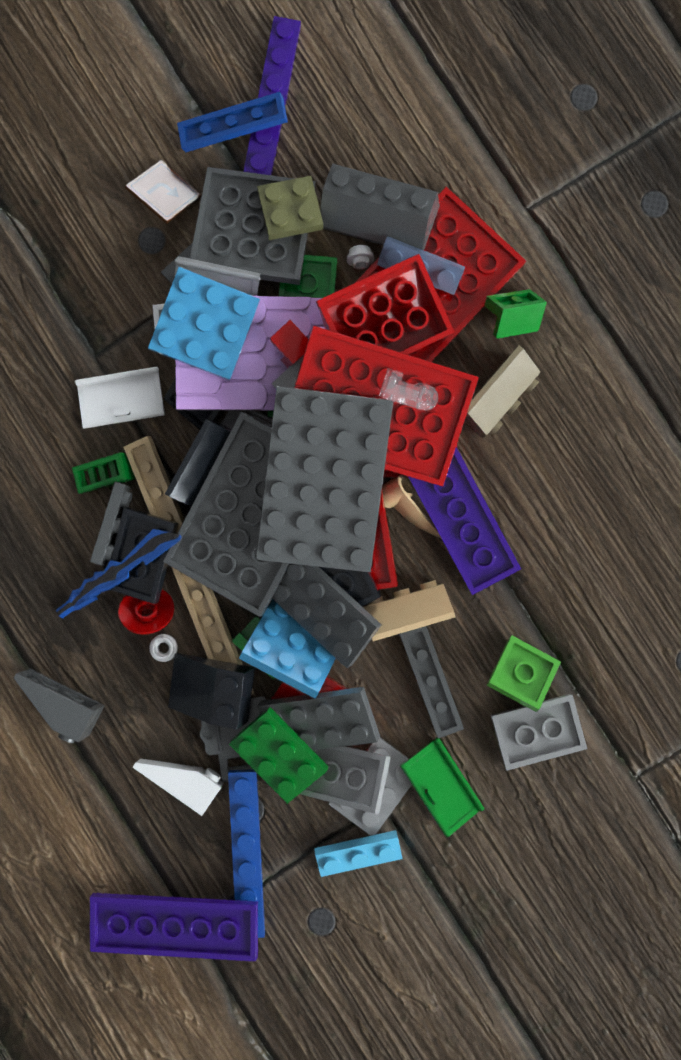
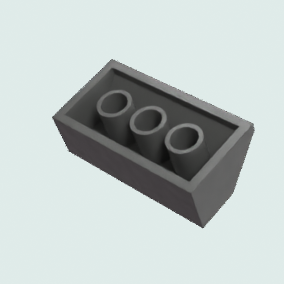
M332 164L323 187L320 212L323 220V229L383 246L386 238L389 236L424 250L440 205L438 192Z

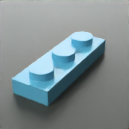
M396 830L314 848L321 877L403 859Z

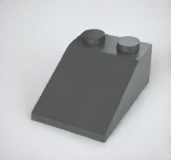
M33 669L16 673L14 680L50 728L59 733L58 737L68 743H74V741L80 742L91 734L105 706L104 704Z

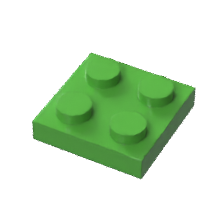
M511 635L490 676L487 686L537 712L540 710L561 661Z

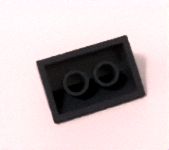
M206 419L165 495L192 506L232 429L216 420Z

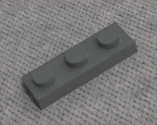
M118 482L114 483L90 562L107 565V561L111 560L115 546L113 542L116 534H118L123 509L129 507L132 499V493L129 492L131 487Z

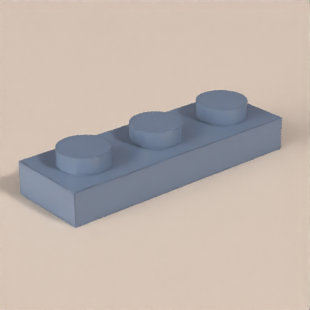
M389 236L386 238L377 265L387 269L420 254L434 287L452 295L455 294L465 266Z

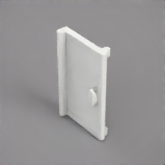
M158 367L75 380L78 388L83 429L165 415Z

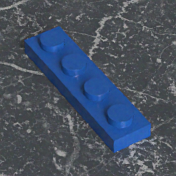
M280 92L178 122L177 125L181 148L186 153L287 123L288 120L283 96Z

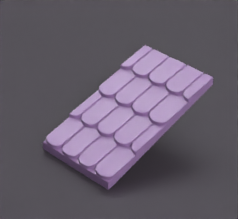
M254 296L259 298L260 301L230 381L175 360L176 409L274 411L276 388L272 383L288 368L280 360L284 356L272 344L270 337L290 319L308 339L312 325L325 329L316 303L317 300L322 298Z

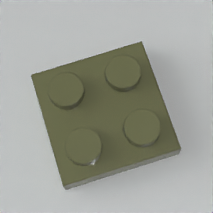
M311 176L257 186L269 240L323 230V220Z

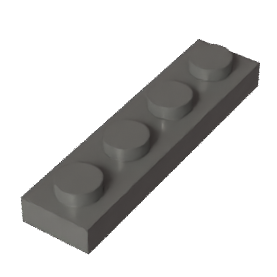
M424 626L400 633L399 635L437 738L439 739L463 730V724L427 627Z

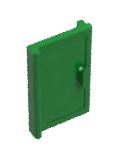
M435 738L406 762L400 764L403 772L446 838L451 836L476 813L484 810L480 800L440 739Z

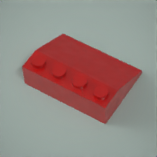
M420 254L316 301L325 329L407 355L455 333Z

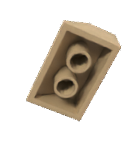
M436 580L420 584L421 590L410 593L409 588L393 592L394 598L383 600V596L367 603L368 605L363 608L382 624L373 636L372 641L455 618V613L444 584L437 585Z

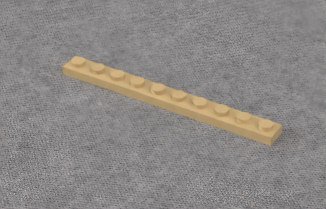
M146 436L124 446V450L150 514L177 522L176 538L185 519L177 500L165 495L170 482L152 437ZM171 567L207 658L243 665L239 659L235 644L232 642L233 639L213 590Z

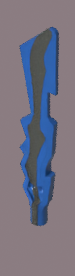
M152 529L122 562L110 560L104 571L94 572L92 578L85 579L79 589L73 590L68 601L56 610L58 616L64 618L72 611L80 610L96 601V596L101 592L111 590L128 579L129 571L142 561H144L145 565H148L179 542L181 535Z

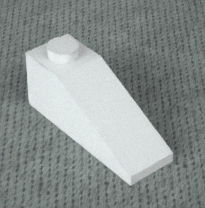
M139 759L133 766L135 770L201 816L224 784L220 781L221 776L210 768L205 770L202 767Z

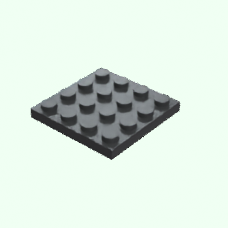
M207 167L190 259L261 273L260 280L300 285L308 233L269 240L257 191V186L294 178ZM313 181L314 188L316 189V181Z

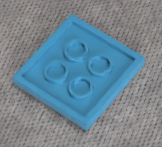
M178 267L148 349L230 381L260 299Z
M273 599L239 657L240 660L315 699L336 659Z

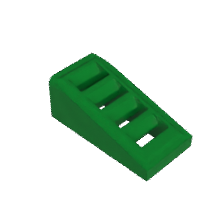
M119 452L72 467L78 494L114 486L115 482L122 484L135 480V475L126 453ZM106 465H109L112 478H109ZM95 468H98V471H99V475H100V479H101V481H99V482H98V478H97V474H96ZM88 470L91 482L90 485H87V480L84 471Z

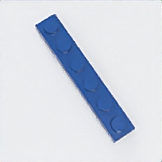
M253 769L229 770L234 898L241 901H258V938H265L257 773Z

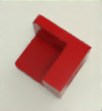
M290 319L270 337V341L282 353L284 357L280 360L289 368L304 355L308 338Z

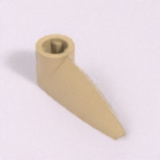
M401 474L382 484L385 507H394L416 527L441 538L407 476Z

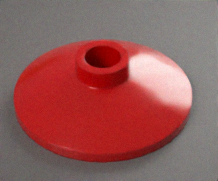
M163 589L159 603L156 604L126 595L119 605V619L121 624L130 632L152 634L169 624L174 615V603L171 596Z

